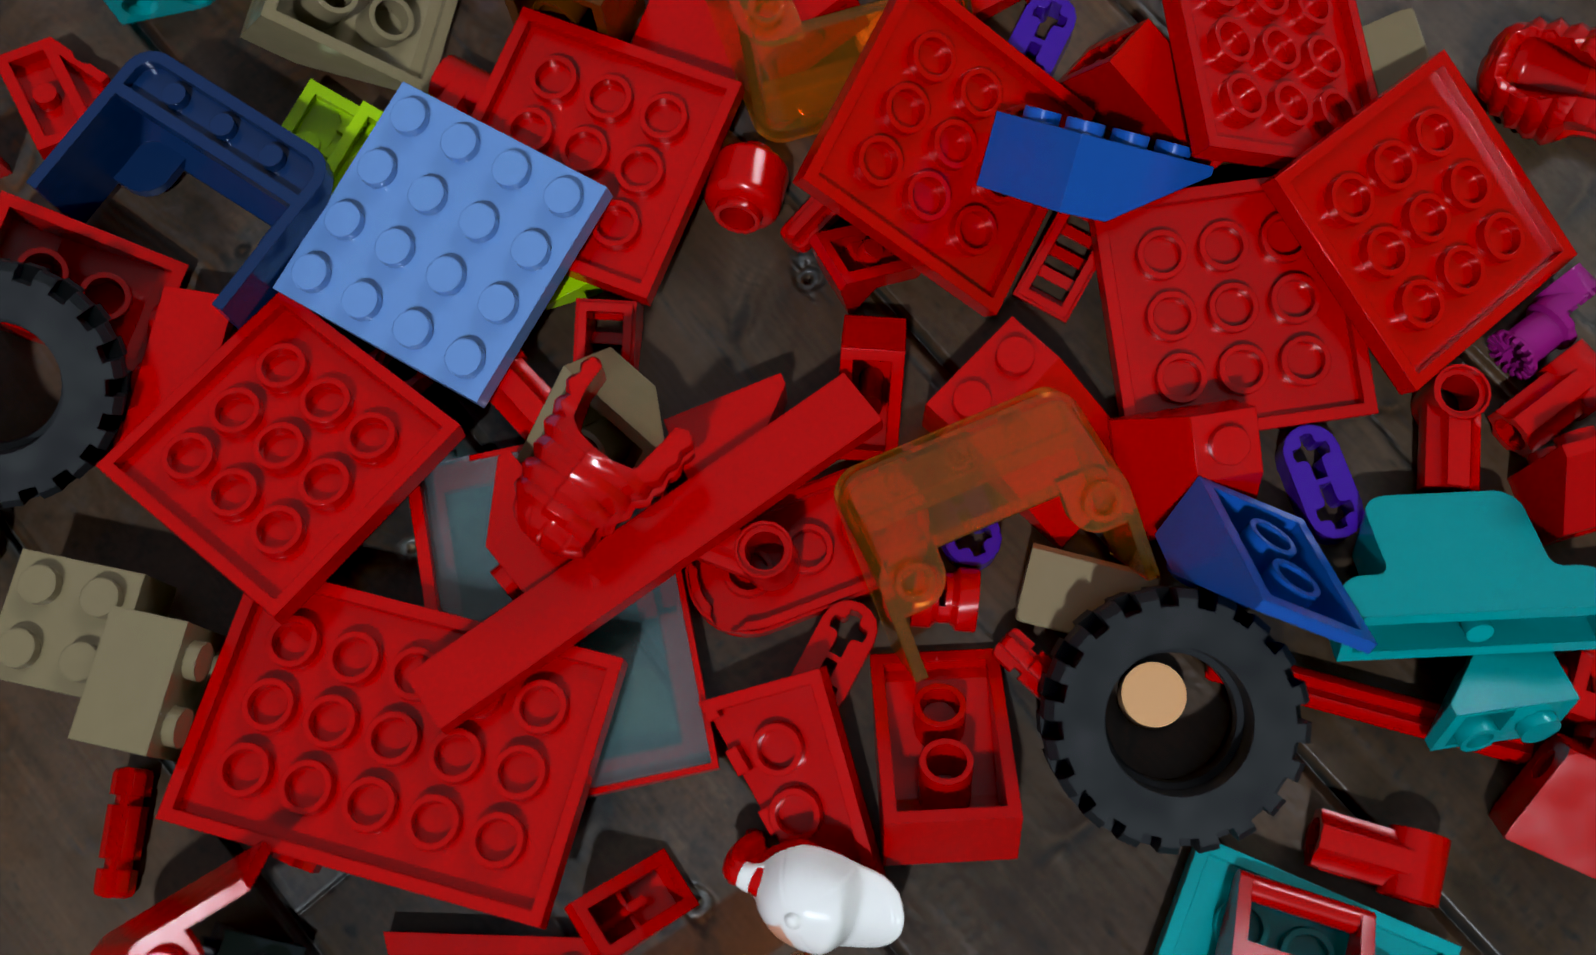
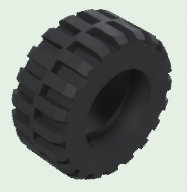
M0 258V322L22 327L44 342L57 361L62 383L61 396L57 408L45 425L25 437L0 441V503L3 508L23 506L32 498L42 496L46 499L63 491L68 484L77 478H82L97 463L114 441L113 439L119 430L121 422L125 419L128 406H126L127 396L131 390V371H127L124 355L128 352L122 336L116 335L108 321L112 318L100 303H93L83 293L85 291L84 288L69 278L63 279L51 273L49 268L31 262L22 263Z
M1165 586L1142 587L1141 590L1130 593L1121 592L1104 599L1105 604L1095 610L1087 609L1073 621L1075 627L1064 639L1059 637L1049 653L1053 658L1047 672H1042L1037 689L1041 694L1040 710H1036L1037 730L1042 737L1044 746L1042 751L1049 768L1054 773L1067 796L1071 798L1082 814L1098 828L1103 826L1111 831L1117 840L1137 847L1140 843L1148 844L1157 853L1178 855L1180 846H1192L1198 853L1220 849L1218 840L1220 837L1231 834L1240 841L1257 831L1251 820L1263 810L1274 817L1287 802L1277 794L1287 778L1298 783L1306 765L1295 757L1299 743H1311L1312 722L1301 718L1300 705L1310 702L1305 681L1295 678L1292 673L1291 667L1297 661L1285 643L1277 642L1269 634L1271 627L1256 614L1243 611L1237 607L1236 602L1219 595L1194 589ZM1158 653H1183L1206 663L1224 683L1230 708L1228 728L1217 752L1197 770L1172 779L1152 778L1129 767L1115 751L1106 727V707L1109 696L1118 679L1135 662Z

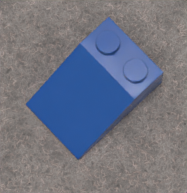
M1198 476L1155 533V537L1167 561V570L1184 585L1193 588L1201 586L1236 602L1238 606L1254 609L1367 654L1376 647V640L1304 519Z

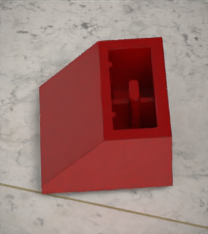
M1594 425L1582 427L1554 438L1555 445L1527 455L1526 459L1529 465L1507 478L1514 497L1523 505L1543 547L1596 532V429Z

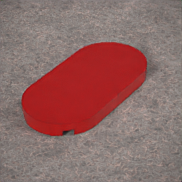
M871 465L852 466L803 484L753 519L755 521L776 522L784 527L792 538L800 560L798 574L792 583L783 589L775 591L761 590L745 578L695 560L685 568V580L690 598L700 615L716 629L732 636L755 638L775 633L824 614L830 606L839 601H858L889 589L909 577L914 572L915 563H920L925 554L930 531V518L921 494L912 483L900 475L896 476L892 472L883 471L884 468ZM774 543L762 545L753 554L752 566L761 570L775 567L783 558L784 548Z

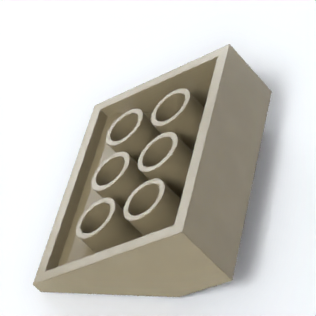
M252 0L240 38L299 65L396 91L402 82H405L428 94L430 80L440 63L458 0Z

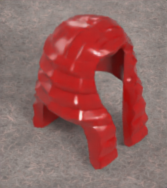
M1539 16L1529 22H1515L1502 30L1489 45L1487 55L1483 57L1476 77L1478 96L1486 103L1488 115L1500 117L1504 128L1516 129L1522 138L1534 139L1539 146L1566 137H1587L1596 142V27L1590 28L1584 22L1569 25L1562 17L1548 23Z
M594 356L581 362L579 373L571 374L566 379V394L560 395L554 400L552 415L547 416L543 421L544 435L533 443L534 457H528L522 462L521 477L517 478L514 482L516 495L513 502V512L521 531L538 547L544 549L545 552L567 559H585L587 553L596 548L602 537L611 535L617 524L631 519L635 508L644 509L649 507L654 497L663 495L670 483L679 479L684 465L691 463L696 457L694 452L695 445L690 431L675 427L637 468L632 469L615 462L596 449L582 434V426L589 405L607 380L600 359Z

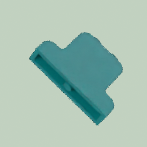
M1493 490L1397 494L1375 497L1366 505L1352 552L1353 561L1359 576L1348 580L1343 587L1376 640L1377 645L1367 654L1329 639L1336 662L1596 649V568L1587 565H1560L1553 562L1548 557L1523 505L1513 496Z

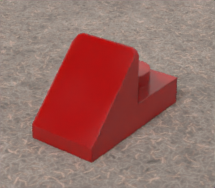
M853 225L816 232L808 240L819 268L848 314L853 313L876 288L915 279L921 274Z

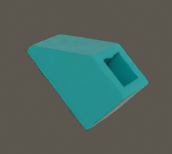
M1553 652L1469 655L1455 674L1424 740L1430 751L1459 747L1464 752L1477 751L1490 746L1494 742L1519 738L1524 743L1539 742L1553 736L1561 729L1562 724L1560 722L1580 700V697Z

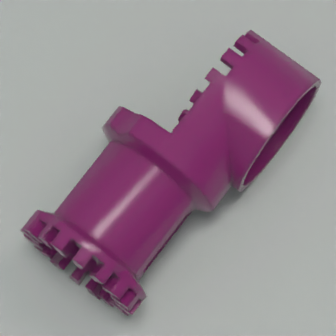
M1578 263L1533 299L1534 302L1525 311L1526 317L1508 331L1504 329L1495 331L1487 339L1486 342L1489 343L1487 345L1488 349L1492 351L1489 353L1490 357L1499 358L1494 363L1497 366L1501 363L1504 364L1502 371L1505 374L1509 371L1510 376L1514 377L1516 375L1517 379L1522 381L1534 375L1538 369L1537 363L1554 349L1564 350L1574 344L1578 335L1575 330V323L1569 316L1571 314L1569 310L1571 312L1579 308L1577 304L1583 305L1596 294V279L1581 263Z

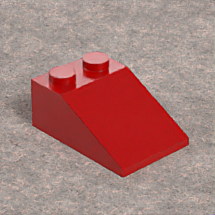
M3 190L0 193V258L22 263L31 262L49 268L51 273L63 279L69 278L84 288L85 291L83 293L93 303H100L112 318L108 321L116 335L122 336L128 352L124 355L127 371L133 373L137 364L143 360L149 339V315L152 309L159 305L164 285L180 288L189 265ZM0 322V330L45 345L44 342L28 330L14 324Z
M1013 316L925 405L922 426L952 453L959 454L969 460L976 470L978 477L1058 549H1061L1116 491L1107 419L1110 417L1062 359Z
M993 648L870 655L883 866L1018 859L1023 812L1001 666L993 658Z

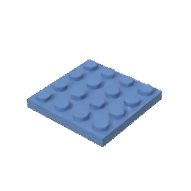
M402 82L331 194L326 208L300 243L273 286V289L464 398L485 408L613 196L608 187L429 94Z

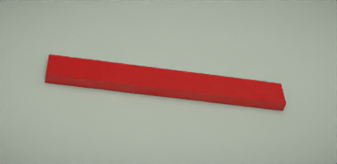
M842 373L617 528L611 535L604 537L599 541L596 548L587 553L585 559L571 560L404 676L439 730L445 735L882 430L883 419L846 374Z

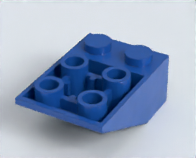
M1025 105L1022 117L1000 111L996 112L977 186L1056 212L1106 222L1211 177L1214 167L1190 161L1191 147L1156 139L1153 151L1148 150L1149 136L1113 127L1110 139L1103 138L1106 125L1067 116L1063 128L1059 127L1062 114Z

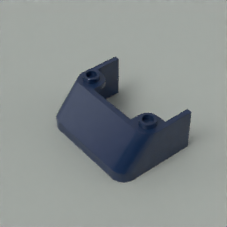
M159 51L139 53L125 63L26 183L58 212L86 223L118 184L136 195L151 197L167 191L181 174L186 171L270 225L271 228L260 240L256 249L212 303L239 330L278 293L273 289V286L330 200L334 182L332 169L317 148L176 59Z

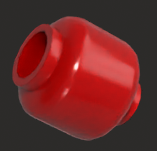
M758 141L726 145L719 151L704 192V200L708 210L714 215L715 220L720 226L735 233L749 234L754 233L758 229L768 227L776 221L781 210L789 182L787 165L769 146Z

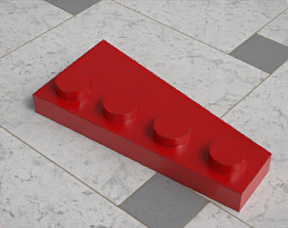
M827 666L698 702L708 722L715 723L729 750L725 753L738 777L743 775L761 808L758 814L770 836L775 834L779 843L792 839L811 841L824 849L839 851L847 858L871 868L886 877Z

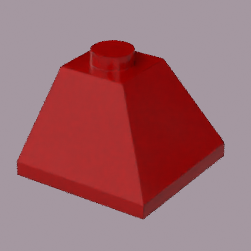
M1230 399L1107 419L1122 542L1125 545L1157 540L1155 533L1198 476L1257 499L1263 476V463L1256 406Z

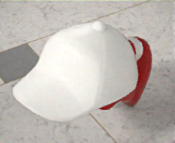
M749 828L746 830L745 835L730 848L724 858L722 874L727 882L751 894L755 898L758 912L768 929L778 939L795 949L813 955H823L831 952L838 946L882 947L895 941L902 932L904 908L900 894L893 883L879 872L847 858L839 851L824 849L805 839L787 840L768 848L764 832L756 828Z

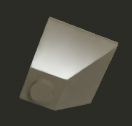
M611 347L564 365L517 459L522 463L526 458L534 457L533 443L544 435L543 421L547 416L552 415L554 400L560 395L566 394V379L571 374L579 373L580 363L594 356L600 359L607 380L589 405L582 426V434L596 449L611 460L632 469L637 468L664 440L656 386ZM621 523L616 525L615 530L619 528Z

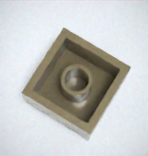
M23 548L0 614V680L81 698L111 605L168 617L177 588L146 574Z
M111 605L68 739L177 762L226 637L187 621Z

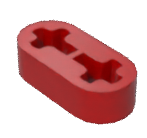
M853 600L839 601L830 606L823 614L792 672V675L823 667L826 661L836 666L830 680L833 690L836 691L835 698L839 709L845 703L874 647L878 630L877 621L872 611L864 604ZM851 615L856 616L860 619L859 631L866 635V638L862 643L857 640H851L842 656L839 657L832 653L837 643L838 632L831 625L835 620L846 623Z

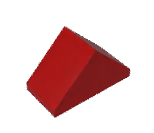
M663 848L570 902L564 907V910L592 955H627L700 904Z

